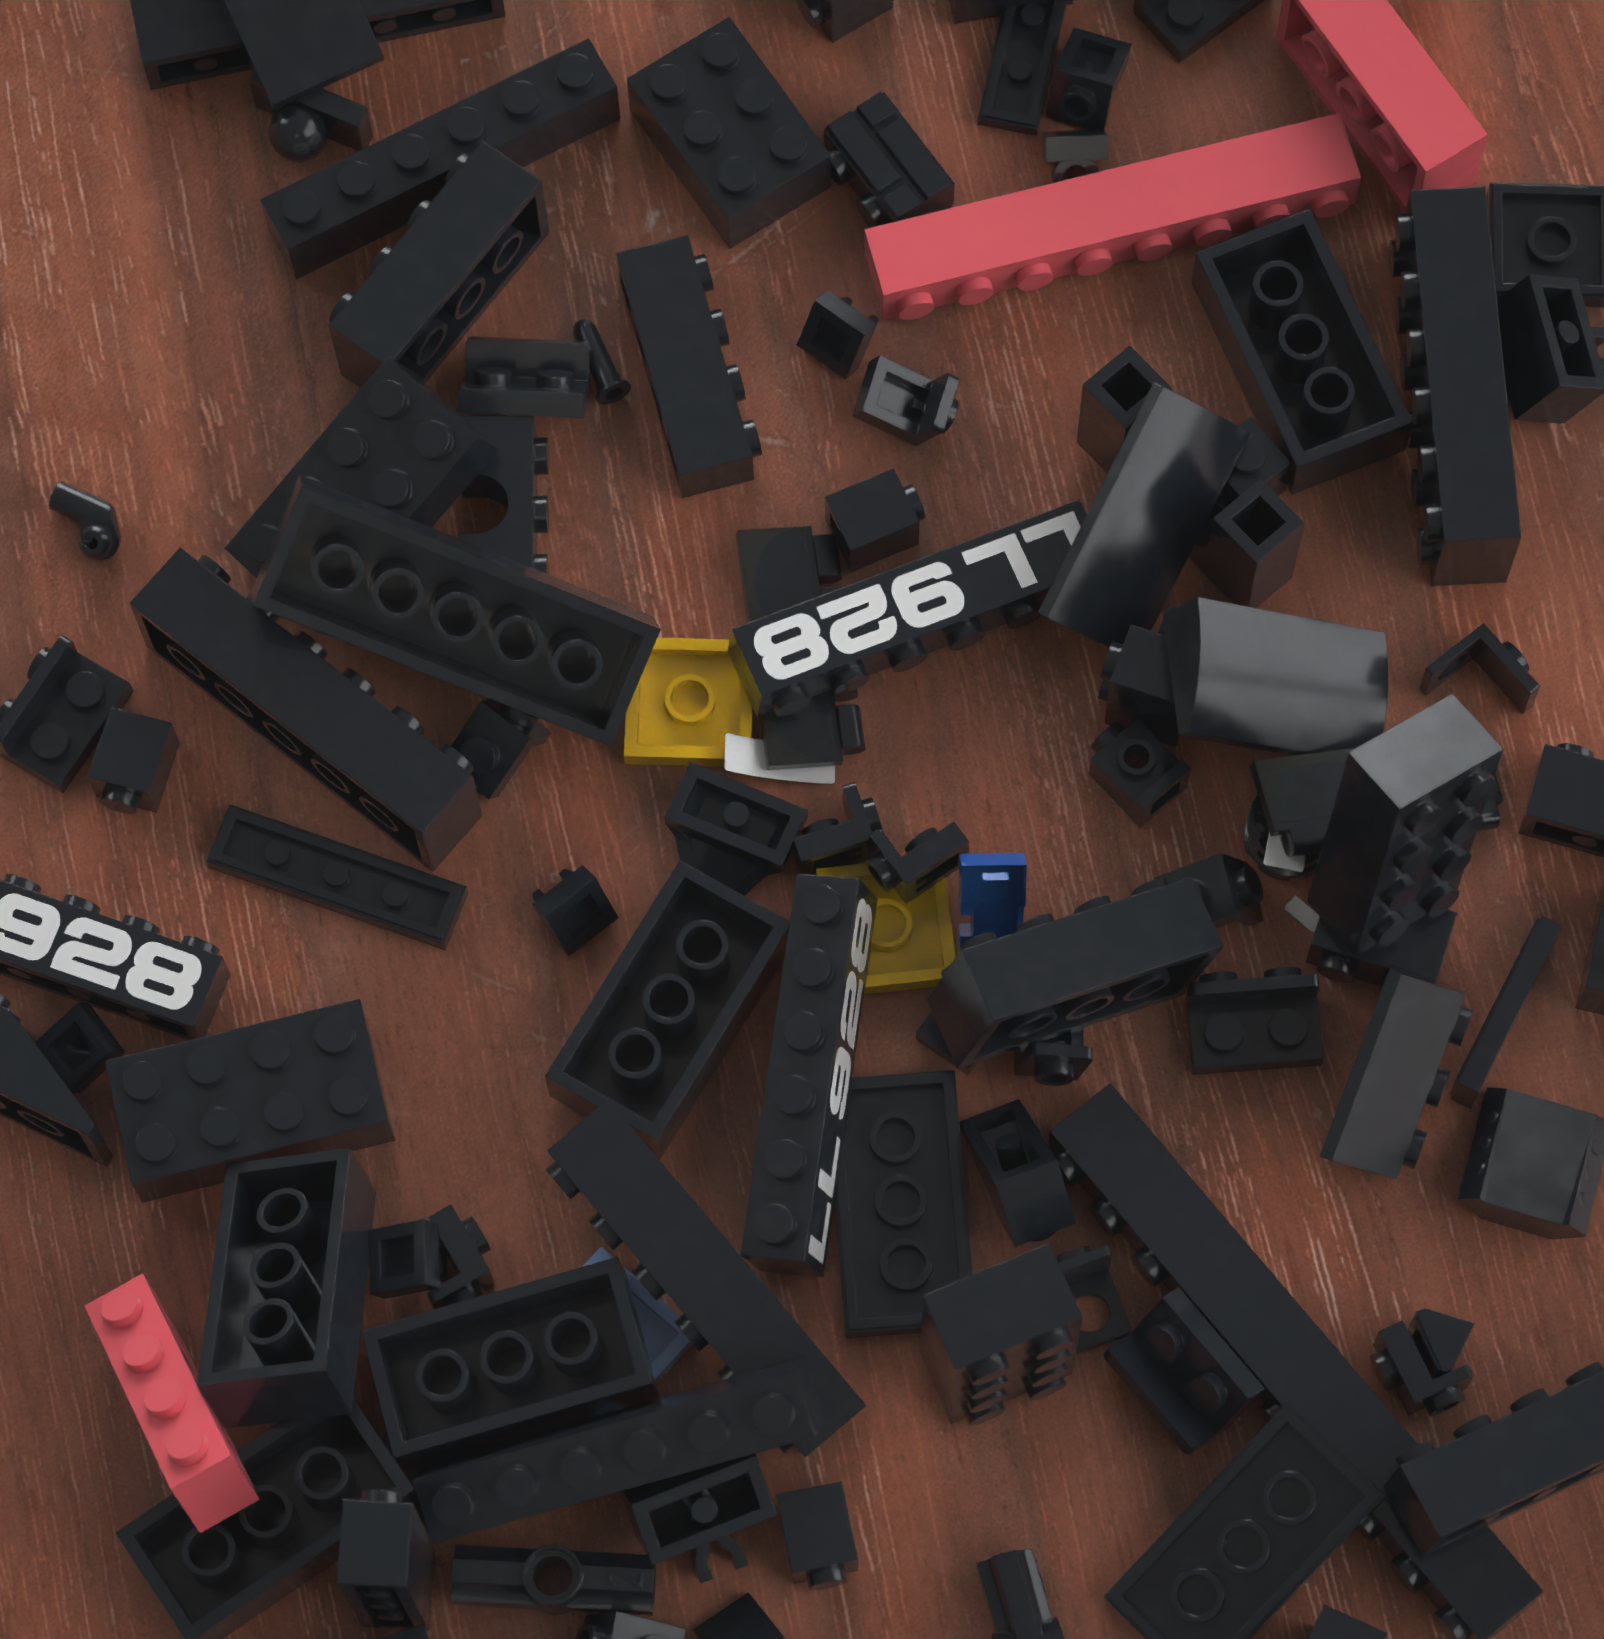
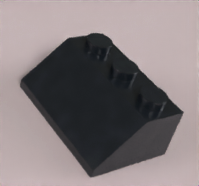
M1392 964L1320 1157L1393 1179H1397L1401 1165L1412 1169L1415 1168L1428 1133L1417 1129L1416 1125L1424 1104L1438 1107L1451 1072L1439 1067L1440 1061L1448 1042L1460 1047L1473 1013L1472 1009L1462 1006L1466 991Z

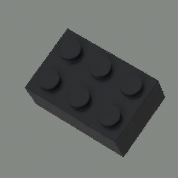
M730 17L627 78L630 112L729 249L831 188L830 153Z

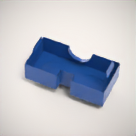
M1024 853L959 854L958 904L961 915H971V924H958L957 955L959 954V946L977 935L994 932L996 938L1016 933V929L1023 924L1024 907H1026L1027 875Z

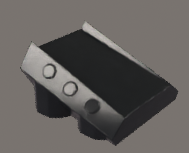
M1487 1087L1476 1123V1131L1467 1165L1461 1177L1458 1200L1480 1219L1547 1239L1585 1237L1604 1162V1119L1596 1114L1514 1090Z

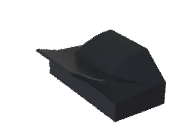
M690 762L667 811L665 824L675 836L679 861L687 863L745 896L766 876L783 872L794 849L793 838L800 836L808 819V810Z

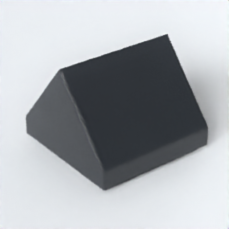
M1424 1308L1415 1312L1408 1331L1432 1379L1451 1372L1475 1323Z

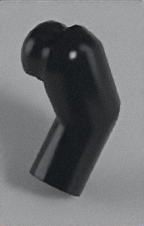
M64 481L59 482L51 495L49 508L78 522L81 541L78 542L79 548L86 557L95 560L111 558L115 555L121 542V533L113 505Z

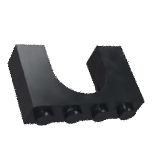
M1130 345L1082 386L1077 443L1107 474L1153 382L1173 391L1168 383ZM1260 478L1234 501H1231L1222 493L1220 494L1189 555V559L1233 604L1257 608L1292 578L1304 522Z

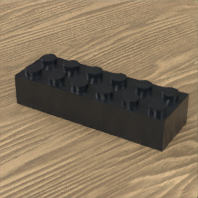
M1481 186L1410 190L1405 213L1396 214L1395 240H1390L1389 266L1392 277H1401V296L1395 297L1394 316L1397 334L1406 333V353L1400 356L1401 387L1403 391H1412V411H1408L1413 424L1407 447L1408 449L1418 448V469H1412L1411 472L1412 502L1414 507H1424L1423 527L1417 529L1419 565H1429L1431 586L1507 582L1521 540V527L1486 188Z
M299 475L251 592L253 606L611 747L661 630L655 618L649 614Z
M180 547L130 602L146 646L434 872L482 816L477 795L478 787L474 783L473 775L470 774L474 770L471 763L453 747L444 744L439 750L421 736L425 732L423 726L403 708L395 706L392 711H389L375 700L373 696L376 694V691L356 671L346 668L341 673L325 661L326 651L310 635L302 630H298L293 636L276 622L279 618L278 615L253 606L251 592L245 598L229 586L230 576L211 558L202 555L196 560Z

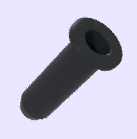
M589 319L577 321L573 326V336L576 341H586L590 344V372L599 390L596 394L597 402L606 405L621 400L630 392V383L621 380L596 325Z

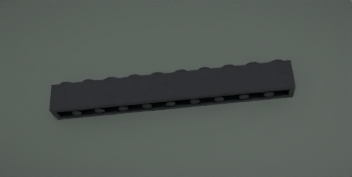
M1111 1083L1050 1130L1048 1146L1058 1161L1063 1182L1069 1187L1078 1182L1094 1201L1089 1205V1210L1099 1225L1112 1237L1120 1232L1136 1251L1131 1255V1259L1142 1276L1154 1287L1162 1282L1170 1292L1179 1287L1265 1389L1258 1397L1263 1401V1404L1258 1409L1264 1420L1268 1423L1287 1402L1290 1403L1387 1496L1357 1530L1368 1541H1372L1377 1537L1393 1555L1394 1558L1389 1561V1565L1401 1583L1412 1593H1416L1421 1589L1437 1607L1438 1610L1433 1613V1618L1449 1639H1492L1536 1602L1543 1593V1590L1489 1527H1485L1422 1557L1383 1487L1399 1467L1396 1459L1407 1450L1418 1445V1443Z

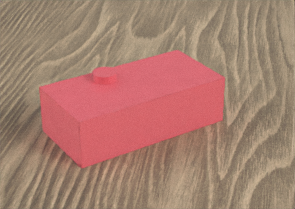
M1282 0L1276 39L1332 115L1341 114L1347 135L1404 212L1410 190L1474 187L1488 134L1388 0Z

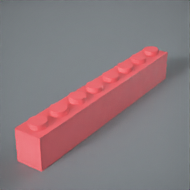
M1337 113L864 229V255L883 320L898 316L902 320H914L928 315L935 307L959 302L961 305H975L988 300L996 292L1016 287L1023 291L1036 290L1048 285L1057 277L1078 273L1081 276H1092L1108 270L1114 263L1134 258L1144 262L1153 261L1166 256L1172 249L1195 243L1200 247L1214 246L1226 241L1232 234L1258 229L1308 209L1316 217H1332L1344 212L1350 205L1356 204L1361 175L1341 114Z

